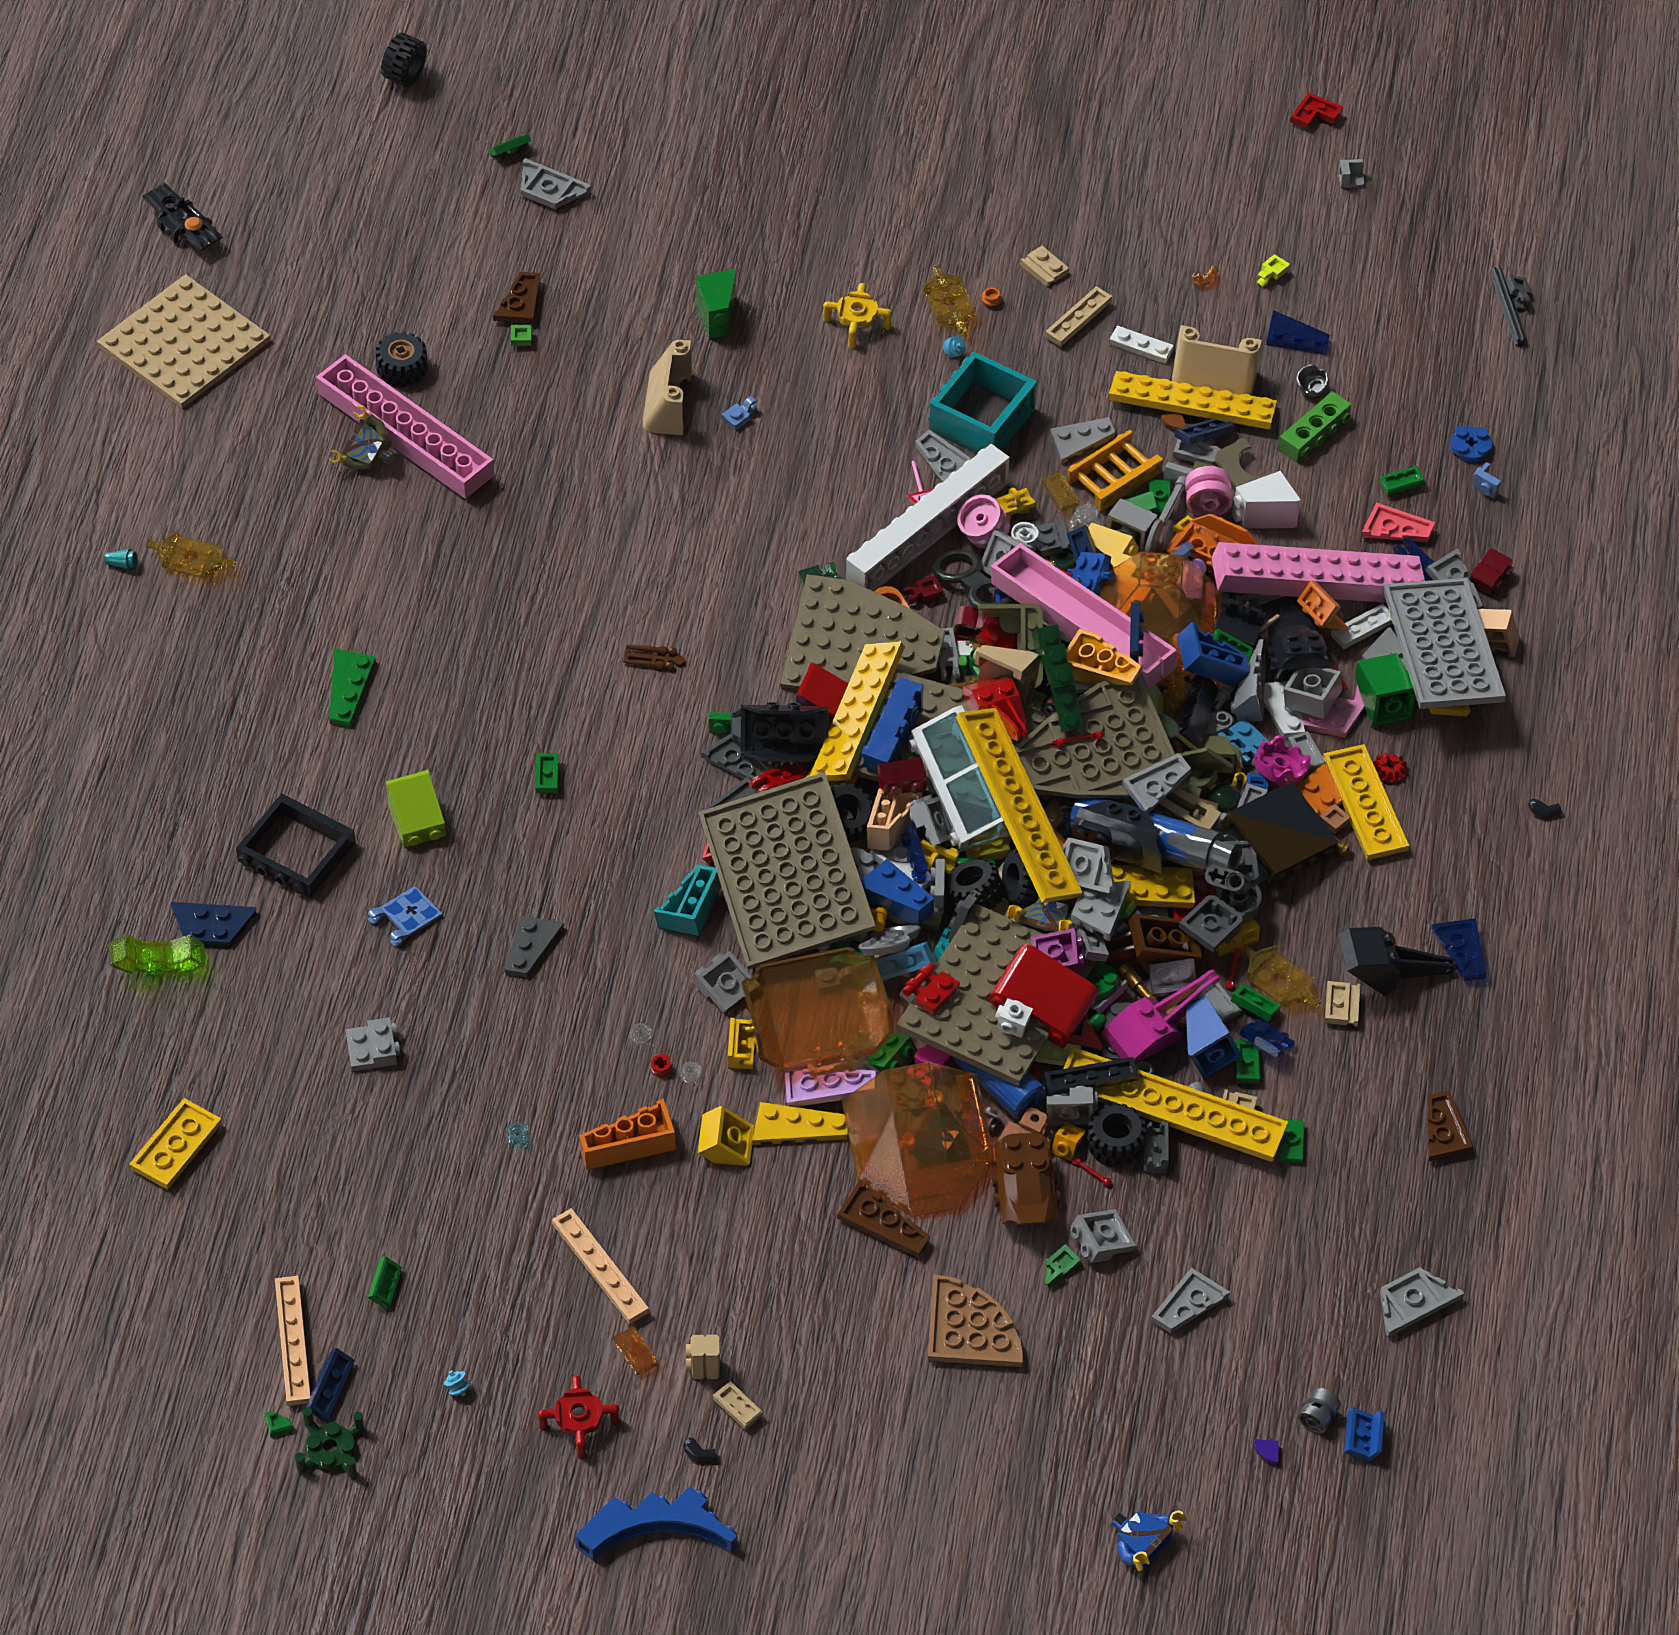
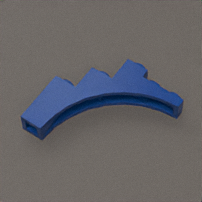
M690 1486L671 1505L663 1496H657L654 1492H651L632 1510L627 1502L620 1501L614 1496L575 1535V1547L592 1561L596 1560L608 1549L625 1540L657 1532H677L698 1536L717 1544L729 1553H732L738 1545L735 1530L728 1525H723L713 1512L708 1511L707 1497L701 1491H695Z

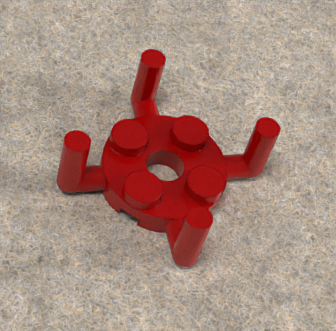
M575 1375L572 1377V1389L565 1392L564 1396L557 1400L555 1408L542 1409L538 1412L539 1429L546 1430L548 1428V1419L555 1418L563 1433L575 1435L577 1457L584 1459L586 1457L585 1434L595 1432L599 1428L602 1416L605 1414H610V1421L613 1425L619 1424L620 1411L617 1404L602 1405L601 1400L591 1394V1391L582 1388L580 1376ZM575 1408H582L585 1410V1413L577 1416L572 1411Z

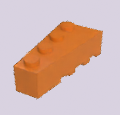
M664 1098L656 1101V1105L647 1108L645 1106L638 1109V1113L629 1117L624 1115L617 1118V1122L611 1125L604 1124L579 1135L581 1155L586 1170L676 1150L675 1131Z

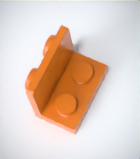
M1310 581L1297 600L1302 606V610L1315 619V624L1323 629L1327 627L1336 632L1338 630L1347 632L1349 627L1336 615L1341 606L1317 582Z

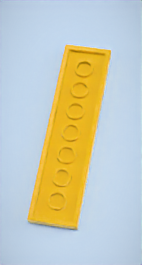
M1119 371L1115 373L1108 400L1269 430L1277 400L1267 397L1261 398L1249 394L1238 395L1228 390H1211L1207 386L1195 387L1189 383L1179 384L1168 379H1157L1147 375H1135Z
M902 642L865 644L828 731V738L823 743L810 776L825 772L828 781L850 780L905 649Z

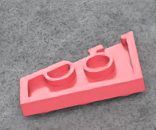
M1376 502L1361 537L1428 542L1435 528V522Z

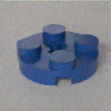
M1459 426L1451 437L1450 450L1453 455L1455 453L1459 456V460L1463 462L1478 463L1491 453L1492 439L1488 435V430L1483 427ZM1468 443H1474V446L1470 447Z

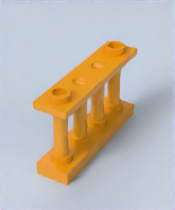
M1131 430L1118 435L1113 441L1079 463L1073 464L1068 469L1067 484L1071 485L1079 480L1095 494L1094 508L1099 513L1162 473L1163 458L1157 454L1151 459H1147L1131 445L1133 433ZM1126 450L1141 465L1132 469L1117 454ZM1110 460L1126 475L1116 479L1101 465ZM1095 470L1110 485L1100 489L1086 474Z

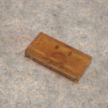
M634 1326L613 1337V1341L637 1376L658 1366V1361Z

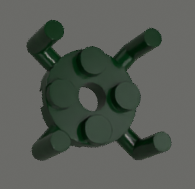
M309 1407L304 1408V1424L311 1434L306 1440L308 1458L305 1459L304 1454L301 1452L295 1454L297 1471L304 1473L312 1466H315L321 1470L323 1468L331 1469V1471L343 1469L348 1476L355 1477L357 1475L355 1458L353 1457L355 1450L353 1438L364 1430L363 1414L359 1411L353 1414L354 1426L347 1430L336 1422H330L319 1427L314 1422L312 1409ZM328 1444H335L337 1446L336 1450L328 1452L324 1448Z

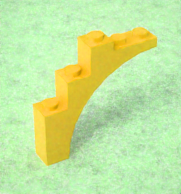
M1091 522L1088 528L1097 553L1107 554L1112 557L1110 565L1118 577L1119 603L1117 609L1131 618V602H1140V611L1150 613L1153 606L1157 604L1159 595L1150 583L1144 582L1146 577L1132 560L1139 549L1133 536Z

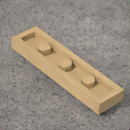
M1096 286L1047 329L1045 337L1061 347L1111 303L1112 296Z

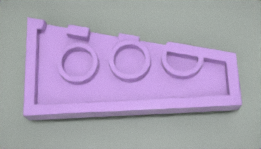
M785 1067L787 1105L790 1107L878 1094L877 1074L874 1070L836 1072L835 1069L813 1071V1068H803V1071H797L791 1067Z

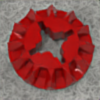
M1385 752L1381 756L1377 755L1375 761H1373L1377 774L1382 781L1397 782L1403 779L1407 773V762H1404L1403 757H1398L1395 753L1387 754ZM1387 763H1390L1391 766H1394L1393 772L1390 769V767L1387 766Z

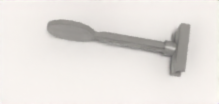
M1167 462L1163 480L1170 481V484L1174 485L1175 488L1159 519H1156L1150 530L1144 552V557L1147 560L1152 558L1159 542L1162 528L1167 524L1179 498L1186 490V477L1193 469Z

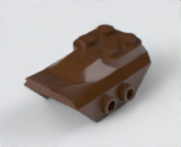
M1040 1133L1008 1134L999 1139L994 1145L995 1173L992 1174V1186L997 1187V1193H994V1205L999 1207L1002 1223H1018L1020 1225L1059 1221L1057 1204H1060V1192L1055 1190L1054 1185L1058 1184L1057 1170H1053L1049 1140Z

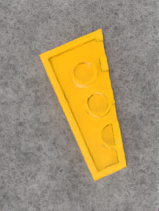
M760 1102L752 1145H761V1142L780 1144L782 1141L795 1140V1143L805 1142L806 1139H816L817 1141L845 1140L848 1136L851 1115Z

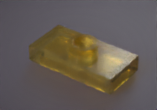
M1062 472L1042 478V484L1060 512L1079 506V500Z

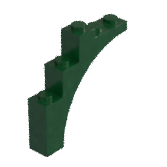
M1058 625L1037 628L1032 633L1035 653L1040 655L1049 681L1060 732L1083 729L1072 663H1068L1065 643L1061 644Z

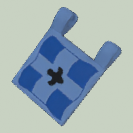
M416 886L383 906L373 908L368 912L370 916L368 920L371 924H377L386 916L399 929L393 931L390 935L392 938L390 942L395 947L401 945L412 934L443 916V913Z

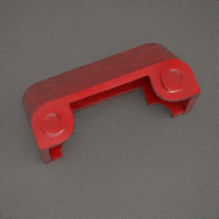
M1023 944L1006 967L986 1001L997 1009L1000 1005H1005L1007 998L1013 1001H1020L1024 1005L1033 1008L1031 1016L1050 1028L1048 1033L1051 1043L1064 1049L1096 999L1098 989L1094 984L1036 947Z

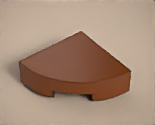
M1182 413L1161 416V422L1165 427L1168 426L1174 430L1186 427Z

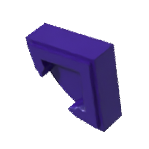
M1255 1439L1254 1448L1256 1453L1266 1460V1463L1277 1466L1279 1441Z

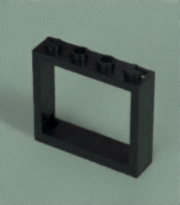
M281 793L236 847L237 859L245 867L249 866L257 870L262 876H268L278 884L286 885L294 889L296 893H301L311 898L356 843L355 832L336 820ZM281 814L336 841L335 845L308 878L252 850Z

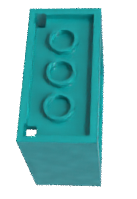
M973 351L968 358L966 357L963 360L958 371L955 370L949 382L943 384L940 393L931 399L929 403L930 415L928 418L930 421L929 430L977 454L981 449H985L990 444L1002 451L1035 410L1037 381ZM973 383L1011 400L991 427L952 409Z

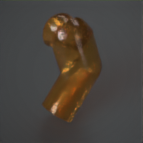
M1210 266L1205 275L1195 272L1192 275L1193 284L1196 286L1211 284L1219 272L1218 268Z

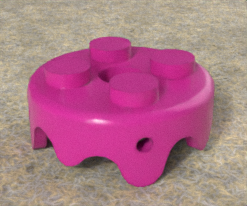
M1282 735L1274 737L1270 742L1262 741L1254 756V765L1259 773L1279 786H1283L1291 781L1295 785L1300 783L1307 773L1311 756H1303L1299 746L1293 748L1286 747L1284 744L1285 738Z

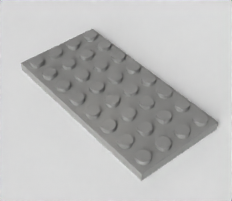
M1467 578L1384 584V596L1420 709L1505 702L1506 695Z

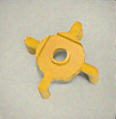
M860 283L858 290L849 293V296L841 297L838 303L826 301L823 304V320L825 322L831 321V310L837 311L840 323L850 326L848 341L850 348L857 346L858 327H870L877 316L883 317L884 329H891V310L878 308L876 300L871 299V295L866 293V285L864 283ZM858 307V308H861L862 310H861V311H855V310H853V309Z

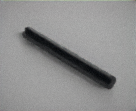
M1492 267L1490 274L1514 343L1516 345H1523L1526 338L1501 267Z

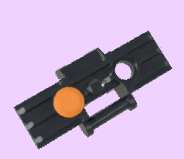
M166 183L161 184L142 196L160 214L157 220V227L161 231L165 230V226L168 227L171 231L170 238L174 243L178 242V236L181 234L199 251H202L223 239L222 235L211 226L212 220L210 218H206L193 206V202L180 197ZM173 203L175 206L168 208L165 205Z

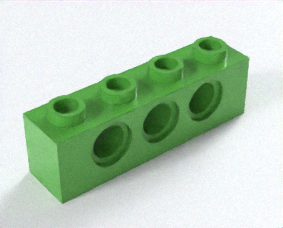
M1332 391L1279 437L1278 450L1296 463L1303 457L1306 458L1312 449L1323 443L1327 436L1333 435L1342 423L1348 422L1351 417V403Z

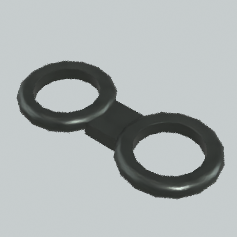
M969 550L947 551L939 555L932 564V573L937 579L946 583H961V586L969 591L968 601L977 610L978 604H1014L1016 601L1009 595L1004 600L996 603H986L977 598L983 590L996 586L992 584L991 578L988 579L979 572L982 568L981 559L977 554ZM953 559H966L973 564L969 570L959 574L946 573L941 569L943 564Z

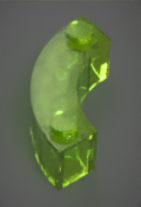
M124 934L108 943L109 965L130 974L138 971L146 972L147 976L157 977L165 976V972L179 970V974H183L205 966L204 943L190 934L175 940L160 942L139 940Z

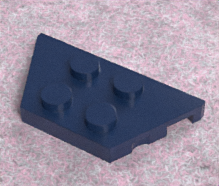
M171 902L170 904L185 945L230 948L236 941V937L245 930L246 923L257 914L256 907Z

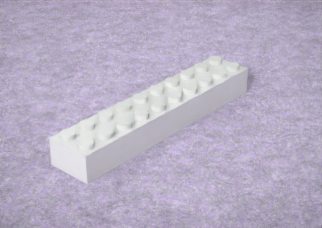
M992 444L985 449H981L974 458L967 460L959 470L952 472L944 482L937 484L934 490L922 496L919 502L914 506H910L899 518L896 517L889 526L881 529L874 538L866 541L859 550L851 553L846 559V580L852 581L873 592L876 591L958 525L957 515L965 501L977 495H989L992 497L1008 484L1009 456Z

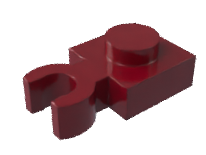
M934 575L916 581L915 587L908 586L904 588L903 595H912L908 597V603L914 604L920 598L926 602L941 597L944 590Z

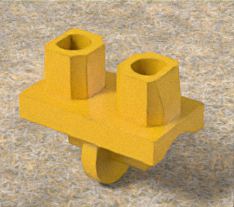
M1015 488L1009 489V494L996 498V501L1009 518L1015 513L1022 515L1028 513L1030 508L1036 506V502L1030 496L1027 488L1018 491Z
M923 839L920 842L917 858L927 864V870L931 871V867H936V859H945L944 872L950 874V871L956 868L959 850L952 847L945 849L940 847V844L932 846L931 842Z

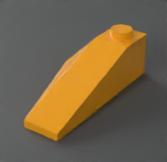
M1083 629L1078 630L1066 649L1068 663H1072L1074 678L1076 681L1083 683L1109 681L1117 685H1133L1143 669L1140 664L1129 656L1119 652L1114 645L1104 641L1099 634Z

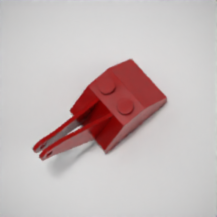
M1002 675L963 686V696L970 711L996 708L1011 739L1018 741L1021 738H1028L1027 723L1020 694L1012 678Z

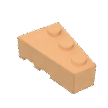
M1477 609L1491 652L1495 653V650L1508 652V656L1515 658L1520 637L1512 610Z
M878 789L867 825L868 849L890 850L914 824L910 818L909 807L912 806V801L922 798V792H904L898 796L887 795L885 797L882 790Z

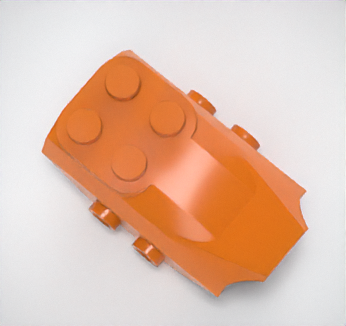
M1208 514L1192 519L1183 531L1176 533L1164 549L1172 554L1189 540L1194 547L1190 550L1191 555L1185 561L1188 563L1193 559L1204 561L1206 572L1209 573L1210 579L1216 582L1211 558L1218 542L1259 544L1248 530L1226 521L1222 517Z

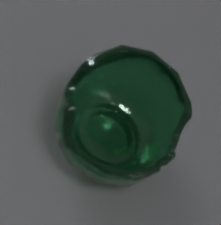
M1222 783L1216 785L1210 791L1207 801L1219 804L1218 811L1227 814L1238 807L1242 796L1235 786Z

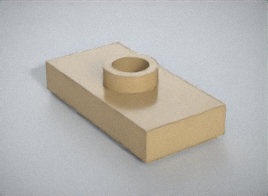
M731 1381L713 1395V1400L745 1430L763 1416V1411Z

